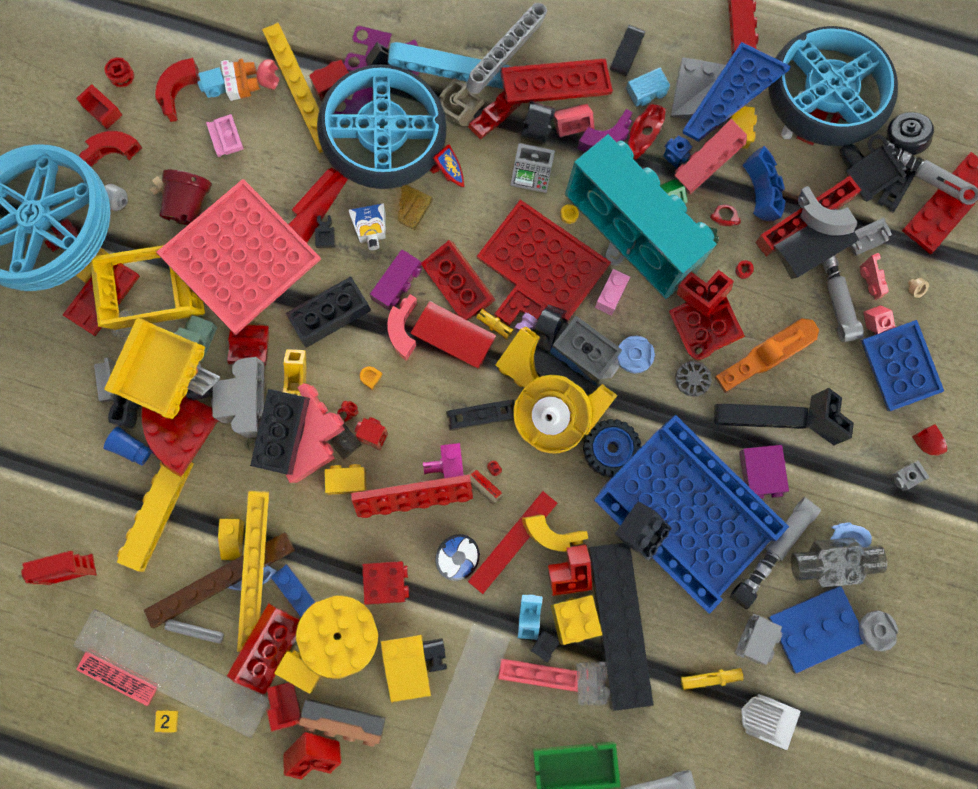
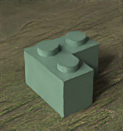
M192 315L191 319L187 320L185 329L179 327L178 331L174 334L205 346L204 357L201 360L203 362L218 327L213 322Z

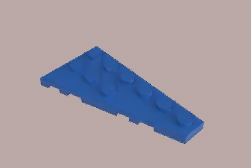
M741 42L683 129V134L698 142L788 72L790 65Z

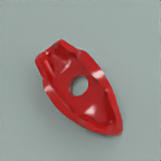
M649 104L646 110L636 118L628 141V146L634 154V160L638 159L657 138L665 120L666 108L657 104ZM646 128L653 129L649 135H644L643 130Z

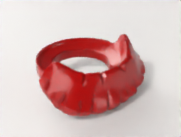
M727 204L718 206L714 213L710 215V218L718 225L734 226L741 223L736 209ZM723 208L730 209L733 212V217L730 220H723L719 215V210Z

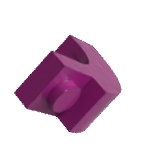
M626 109L617 124L609 130L598 131L588 127L579 140L577 149L587 152L607 134L616 142L620 140L625 142L629 134L628 129L633 121L631 120L633 112Z

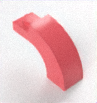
M411 294L407 299L404 298L399 306L401 309L393 306L388 317V334L392 346L398 355L406 361L417 346L416 341L405 332L406 320L417 305V298Z

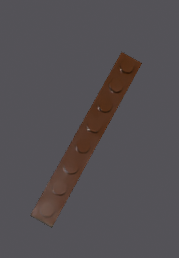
M284 532L265 543L264 568L295 551L287 533ZM244 555L144 609L150 627H158L168 619L178 616L241 581Z

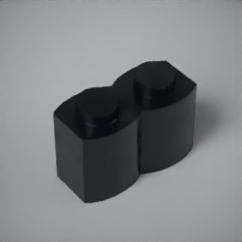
M114 394V404L108 414L109 423L121 428L133 429L137 422V410L140 405Z

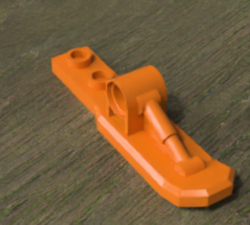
M801 318L753 348L747 357L716 375L715 379L726 393L753 375L767 372L815 342L818 337L819 328L813 320Z

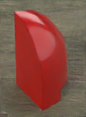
M936 424L912 436L918 447L929 455L939 456L947 452L946 441Z

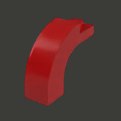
M194 58L184 59L172 64L162 73L157 82L155 98L160 107H162L164 116H167L170 122L178 121L175 107L177 93L183 87L200 81L198 66Z

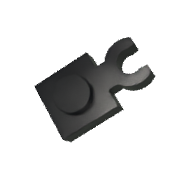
M328 215L327 222H322L321 216H318L317 222L320 228H315L316 248H335V229L330 227L332 225L331 216Z

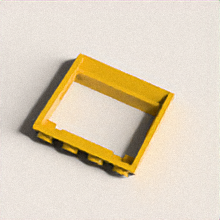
M164 245L95 256L90 262L99 327L118 330L133 327L136 318L153 324L188 318L192 315L200 316L205 314L204 303L170 268L176 308L120 318L113 265L161 258L157 251Z

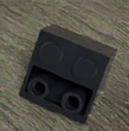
M637 501L615 532V535L649 561L656 554L663 540L668 537L672 528L655 510Z

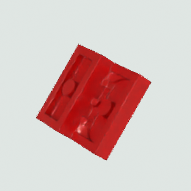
M246 325L236 335L230 330L227 363L233 365L237 360L257 357L266 366L269 326Z

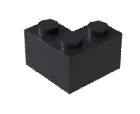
M827 388L811 396L807 427L835 446L852 438L854 422L840 413L842 397L832 389Z

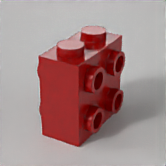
M403 561L363 564L364 605L406 602V598H409V586H405V578H408V566H404Z

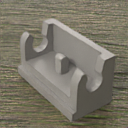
M885 218L854 231L859 238V241L850 246L855 256L889 240L888 237L892 234L885 222Z

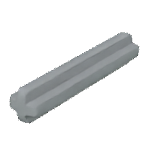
M168 619L165 623V630L218 644L222 643L224 633L191 624Z

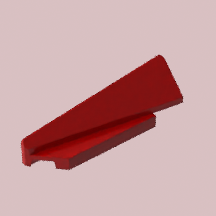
M332 167L327 169L292 209L295 218L288 225L306 243H308L315 232V228L319 225L317 217L321 216V219L324 218L348 180Z

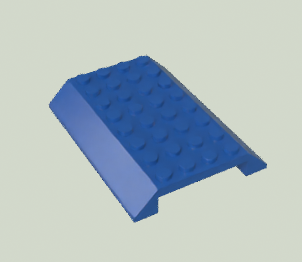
M676 415L660 427L603 486L594 499L619 526L637 501L655 510L672 529L652 558L708 614L723 600L720 596L767 544L770 541H777L789 528Z

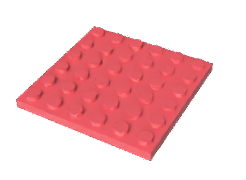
M244 179L238 182L157 251V254L235 335L321 260L320 256Z

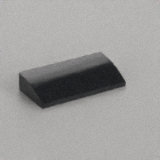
M807 225L773 247L790 278L794 279L859 241V238L855 232L846 235H828L818 232Z
M350 276L285 314L305 348L367 314L371 309Z
M268 389L250 466L286 475L293 474L310 398Z

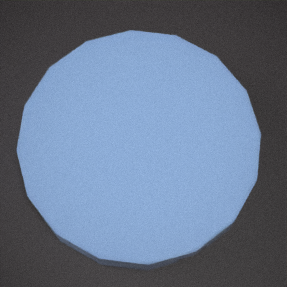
M629 336L618 346L622 349L618 356V363L627 372L633 374L642 373L654 361V348L644 337Z

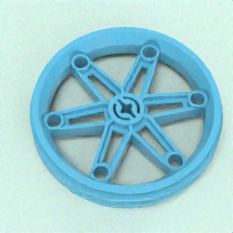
M52 145L23 146L0 156V204L10 212V214L0 219V232L16 224L18 225L16 228L0 235V246L14 241L12 261L9 267L10 271L0 269V285L22 291H38L55 287L70 280L92 261L107 235L110 223V202L102 180L79 156ZM58 165L77 172L84 181V183H79L77 186L54 193ZM35 168L25 196L6 186L19 175ZM43 177H46L41 199L38 201L37 198L39 195ZM7 195L22 203L17 210L5 200ZM72 198H75L74 200L51 211L52 207L59 205ZM89 204L85 223L76 238L58 221ZM51 224L65 236L62 241L46 232ZM29 234H32L26 257L23 259L27 237ZM44 238L65 250L64 253L52 262L33 270Z

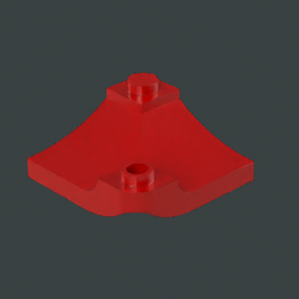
M727 296L708 317L704 316L687 302L669 310L683 344L694 360L707 358L714 351L745 337ZM697 349H702L700 354H696Z

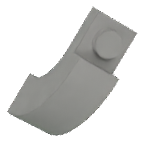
M809 186L801 189L798 198L799 205L803 208L801 218L808 226L828 235H846L854 232L857 221L848 207L842 210L827 209L817 201Z

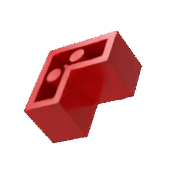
M720 270L707 283L690 272L678 285L677 295L708 317L731 292L734 281Z
M586 545L566 548L567 562L548 565L549 581L553 596L592 590L591 561Z

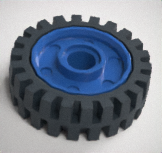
M618 419L603 420L597 423L586 436L583 445L584 458L594 472L599 473L601 476L612 478L641 448V440L638 437V433L634 431V428L625 421L621 422ZM614 444L617 447V452L611 453L607 446Z

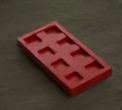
M122 263L113 265L118 306L140 277L138 273ZM91 276L63 313V316L93 336H96L102 327L98 326Z

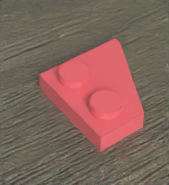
M879 253L869 257L860 266L861 276L866 280L868 290L875 300L882 298L889 292L884 270L878 269L877 260L881 259Z

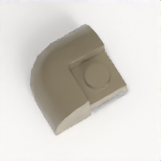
M455 78L439 96L444 114L461 126L469 125L474 120V114L484 104L483 98L469 92L466 84Z

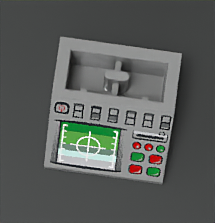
M519 143L511 186L547 193L555 150Z

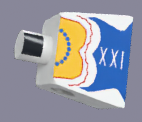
M384 203L350 209L349 214L360 243L367 242L369 250L379 249L378 240L386 238Z

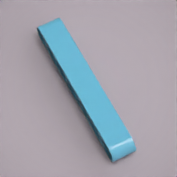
M399 42L390 44L388 64L391 66L451 79L455 78L466 82L471 71L481 61V59ZM500 71L486 86L503 89Z

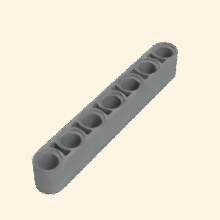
M533 4L476 65L466 83L469 92L475 94L481 92L541 26L547 13V8L543 4Z

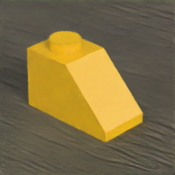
M219 519L218 543L221 560L233 561L242 556L244 521L240 519Z

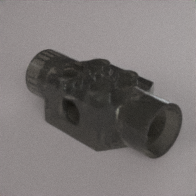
M854 538L814 541L808 552L792 553L791 569L796 581L816 579L822 587L862 584L866 575L886 572L887 557L881 545L862 547Z

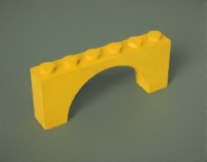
M526 326L519 330L496 363L502 374L509 375L514 379L516 385L524 388L531 381L539 378L535 369L534 354L538 341L541 338ZM603 384L596 391L587 395L592 407V422L586 435L589 434L618 396Z

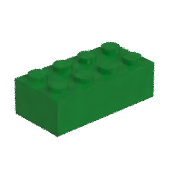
M613 741L595 743V747L590 743L532 749L534 769L539 771L535 772L536 789H610L621 787L617 747Z

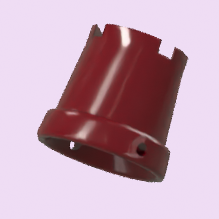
M173 169L163 170L162 182L164 186L159 217L167 221L171 219L178 224L188 226L200 215L205 196L210 192L212 183L204 177L189 172Z

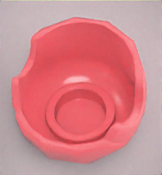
M266 59L262 61L257 69V81L259 84L272 90L277 87L279 78L275 75V71L279 68L274 64L273 60Z

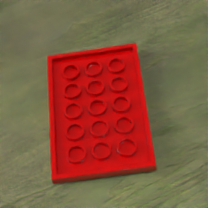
M521 199L477 255L479 261L513 285L520 286L545 305H552L566 310L564 318L566 322L569 321L611 264L605 257Z

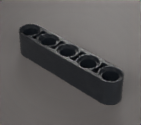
M747 404L714 405L715 425L789 429L808 428L807 407Z

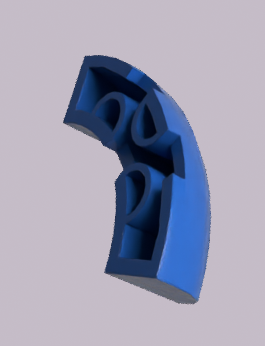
M764 145L756 150L742 166L749 174L755 189L756 205L753 214L762 220L774 221L780 219L784 212L785 200L783 199L782 191L785 190L782 176H778L775 169L777 163Z

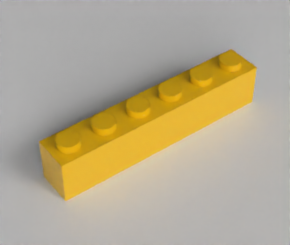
M160 461V470L152 478V487L143 498L144 504L135 515V523L126 534L127 540L124 547L122 546L118 551L117 563L139 572L145 571L194 463L191 462L182 477L164 467Z

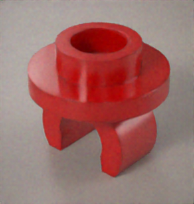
M343 401L341 404L342 408L337 411L338 415L346 412L345 422L356 417L359 413L357 405L352 401Z

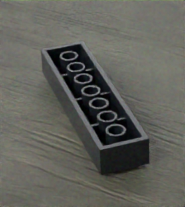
M625 543L589 547L588 552L591 561L596 609L602 631L600 638L610 709L617 711L654 706L631 548Z

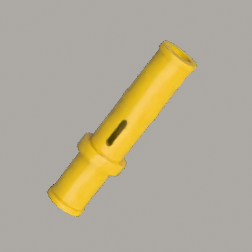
M741 668L726 671L719 669L718 672L681 677V684L683 690L718 684L725 686L726 683L743 681L744 678Z

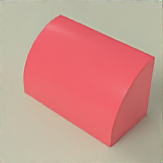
M588 104L555 111L553 120L559 137L586 131L588 127L595 129L593 111Z

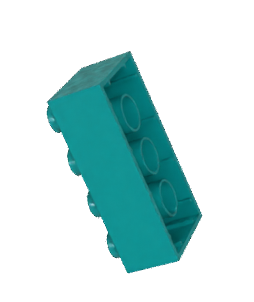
M607 134L574 161L565 196L645 279L667 299L678 290V285L690 272L696 274L716 246V243L713 241L714 234L705 223L698 222L696 224L686 214L687 207L680 197L674 194L669 196L660 187V179L652 169L648 167L642 169L633 160L634 154L624 141L616 142ZM636 240L635 246L633 247V249H631L634 241Z

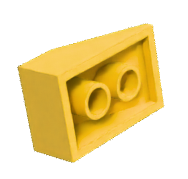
M417 635L381 641L391 702L431 696L427 663L423 649V636Z

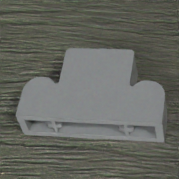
M257 357L237 360L233 364L232 373L236 377L217 381L213 385V398L211 399L213 407L212 416L222 423L232 422L231 427L233 431L245 438L257 437L264 409V363Z

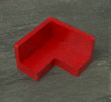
M288 682L267 688L271 708L267 710L271 731L299 724L301 713L295 685Z
M307 732L296 740L283 754L284 776L300 780L312 769L330 774L341 764L339 741Z

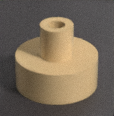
M157 176L152 180L155 186L150 189L154 196L158 192L163 194L164 183Z
M923 278L911 279L908 282L910 286L909 293L916 298L922 297L928 291L929 283Z

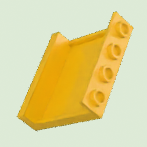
M136 318L104 390L124 397L164 417L173 419L179 412V405L182 398L188 392V385L196 374V367L204 357L206 347L140 318Z

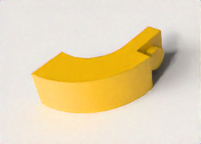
M286 349L283 362V392L301 396L297 387L303 383L306 384V350Z
M544 515L522 518L524 528L529 536L536 543L548 549L567 551L566 548L570 547V543L572 545L583 544V540L589 539L587 531L584 530L566 534L554 533L548 527Z

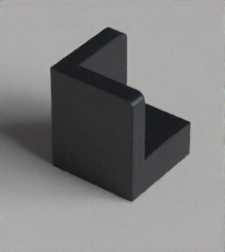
M376 42L365 59L367 65H389V49Z
M543 630L530 651L548 663L559 641Z

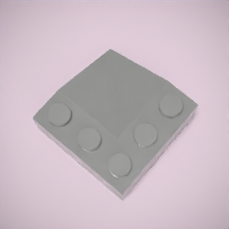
M682 57L678 68L670 117L690 120L726 65Z

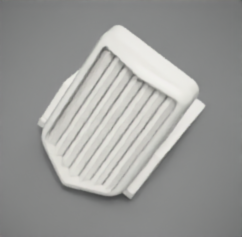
M760 694L757 697H752L741 709L742 724L746 729L745 733L787 750L800 711Z

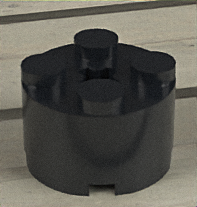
M530 101L527 109L529 111L525 116L521 131V138L545 143L551 130L550 123L554 117L555 108Z

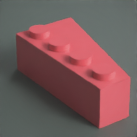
M730 119L699 151L689 158L685 165L682 164L675 171V179L683 184L685 190L691 194L746 144L747 134Z

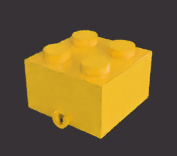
M592 595L578 599L569 598L565 599L566 602L550 605L560 645L573 642L578 643L585 639L602 635Z

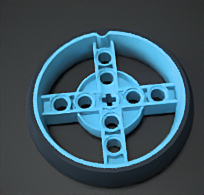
M839 26L810 29L790 40L775 58L786 64L793 60L807 75L805 91L795 98H792L789 93L785 74L769 86L771 104L779 119L794 134L807 141L826 146L854 144L877 132L893 112L898 96V78L895 67L886 51L872 38L859 31ZM819 50L837 51L855 60L850 63L835 59L827 60ZM872 74L876 81L880 95V104L876 113L859 96L861 80ZM817 108L826 112H839L849 124L826 122L813 117L809 113Z
M371 65L347 73L329 89L319 109L317 133L326 158L344 177L369 188H398L421 178L436 163L433 157L443 149L446 140V118L437 95L420 77L395 66ZM373 87V101L364 105L358 115L334 114L338 106L348 96L359 90ZM390 87L402 90L416 98L425 107L429 115H406L405 111L398 104L390 101ZM342 125H348L349 127H347V128H342L341 126H342ZM361 125H366V126H368V127H367V128H361L360 126H361ZM400 125H401V126H404L405 128L400 129V128H397V126H400ZM416 126H422L423 128L417 129ZM333 138H358L367 150L374 153V168L362 166L349 159L340 151ZM407 139H431L425 152L416 160L402 167L391 168V153L401 148ZM380 142H385L386 145L382 146V145H379L378 143H380ZM385 159L387 162L381 163L379 160Z

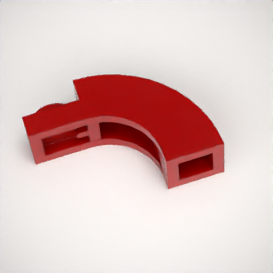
M105 131L88 138L85 142L89 147L83 150L79 157L92 167L102 157L112 153L121 154L130 160L142 147L134 137L126 133Z

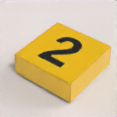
M157 710L154 732H177L178 711Z

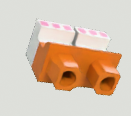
M243 58L239 59L238 62L229 63L228 60L221 61L226 93L230 101L250 97L252 91L260 89L257 77L248 79V75L257 74L254 62L244 63Z

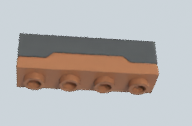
M307 699L304 702L299 725L304 726L303 730L315 732L317 729L324 731L323 735L335 737V734L342 735L344 740L355 742V739L363 740L364 745L374 747L375 744H379L381 741L386 717Z

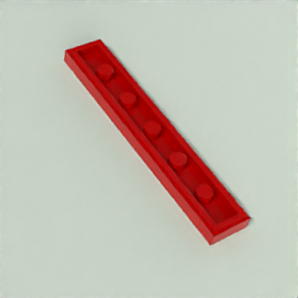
M542 491L473 574L468 583L481 594H484L530 538L524 528L522 518L544 515L546 518L558 503Z

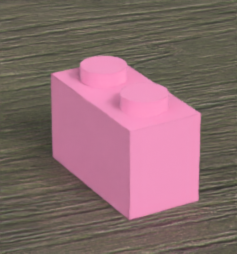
M613 269L595 308L612 316L630 276Z

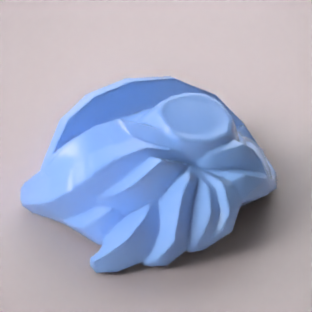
M850 522L840 523L832 527L835 531L830 538L831 545H834L838 550L855 552L866 549L871 544L872 536L863 527L852 525Z

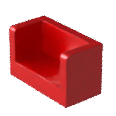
M93 84L76 98L79 104L105 129L111 127L122 116L117 106Z

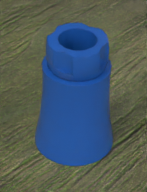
M119 426L112 430L103 447L104 450L120 455L141 466L146 463L152 453L149 447L129 435Z

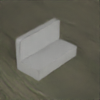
M104 358V363L94 364L98 398L101 403L113 400L114 393L104 390L116 364L110 358Z

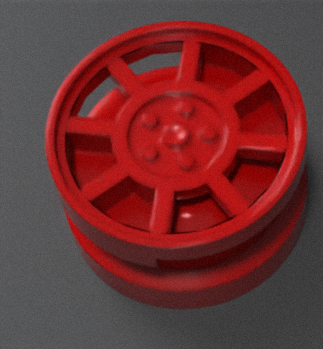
M115 57L106 63L105 74L114 86L126 87L132 83L134 71L128 61L121 57Z

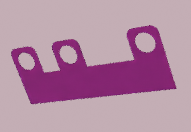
M357 26L352 40L356 43L368 45L365 56L348 53L344 62L346 69L353 71L368 66L365 59L376 42L388 48L392 33ZM365 30L368 33L367 39L359 40L357 32ZM351 57L359 59L360 63L357 67L349 66L348 60ZM373 87L353 93L351 100L345 99L343 101L346 104L345 110H336L334 114L358 115L360 109L372 101Z

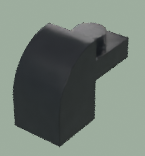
M548 305L543 310L535 328L536 334L541 337L537 347L548 351L551 350L556 334L562 328L566 310L552 305Z

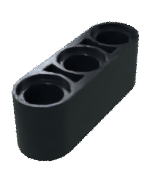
M628 25L612 61L610 71L627 77L645 36V30Z

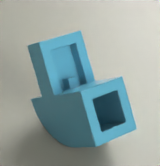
M522 595L518 638L538 640L542 606L541 596Z

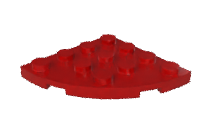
M185 396L179 405V412L171 419L142 406V427L151 452L161 461L164 467L182 477L219 421L212 416L213 408L197 400L188 399Z

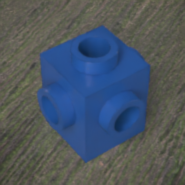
M680 135L674 140L671 138L665 145L666 150L663 157L676 168L682 162H687L691 157L690 151L692 146L687 139L682 138Z

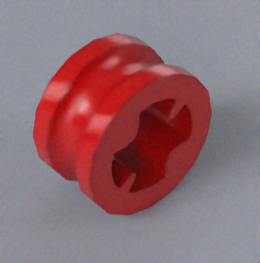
M743 260L735 269L736 275L741 279H747L753 273L754 266L750 261ZM744 266L748 268L745 273L741 271Z

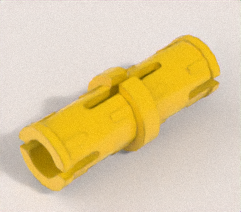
M485 309L480 311L482 315L478 313L476 319H479L489 326L491 331H496L506 340L510 337L509 334L513 333V329L502 323L500 318L492 316Z

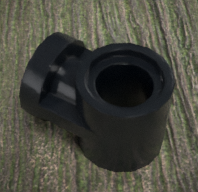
M443 638L423 641L426 662L430 661L431 666H427V671L435 672L447 669V663H442V659L446 658Z

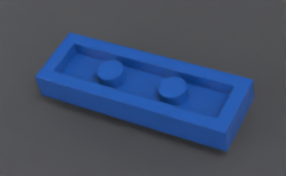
M287 564L271 576L302 618L306 610L316 601Z

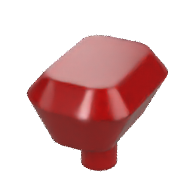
M493 460L488 463L487 468L493 476H498L502 472V468L497 461Z

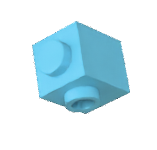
M220 67L198 73L200 81H198L201 92H205L208 98L217 97L226 92L224 76Z

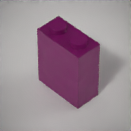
M782 445L747 448L739 451L743 481L761 499H764V495H771L772 498L784 497L783 494L789 492Z

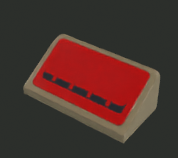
M477 469L467 474H470L471 485L492 504L495 505L503 496V493Z

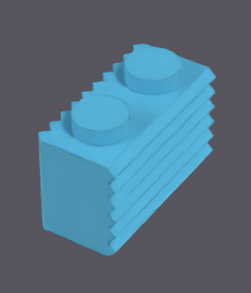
M658 68L628 81L626 90L636 107L639 105L645 106L654 98L661 99L666 96L670 83H668L661 68Z

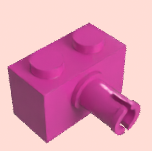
M460 443L440 445L442 455L440 461L423 462L424 475L442 472L444 478L464 475Z

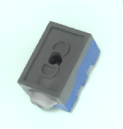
M577 316L573 318L550 350L553 356L560 361H564L572 370L580 373L584 379L594 386L601 379L612 378L619 368L618 356L622 352V349Z

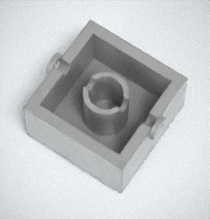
M753 613V616H749L737 645L736 655L757 664L767 665L773 659L775 643H779L782 637V632H780L782 627Z

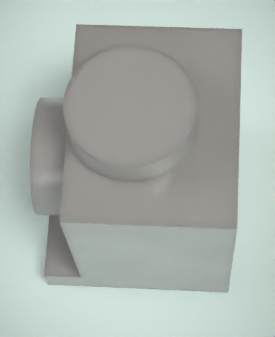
M919 461L913 462L892 474L896 486L902 489V491L908 490L929 478Z

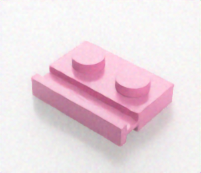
M232 114L215 119L210 123L206 122L218 158L221 155H228L244 149Z

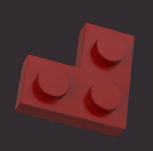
M516 285L494 316L510 326L520 312L523 314L529 313L538 320L547 305Z

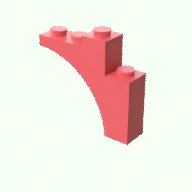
M305 383L297 388L301 396L310 398L293 474L286 475L290 483H298L334 460L333 448L329 443L326 444V442L345 430L342 426L344 424L342 418L335 413H326L328 409L323 402L319 401L317 397L318 392L315 387Z

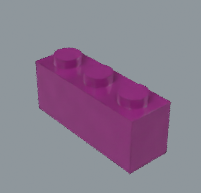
M402 249L371 291V300L388 311L393 306L397 307L401 300L400 296L403 292L406 293L410 289V282L414 277L417 278L422 271L421 261Z

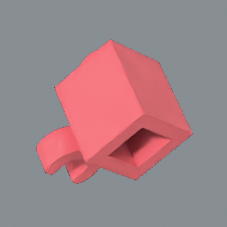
M880 305L863 312L866 328L875 332V335L896 328L891 309Z

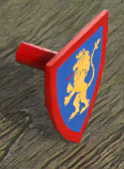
M448 144L433 157L437 164L430 171L432 174H435L441 170L447 181L451 180L456 185L464 188V177L460 163Z

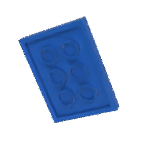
M917 320L861 340L887 411H892L944 392Z
M842 586L832 588L768 617L771 622L782 627L780 631L782 632V637L779 642L794 673L801 672L864 643L859 634V622Z

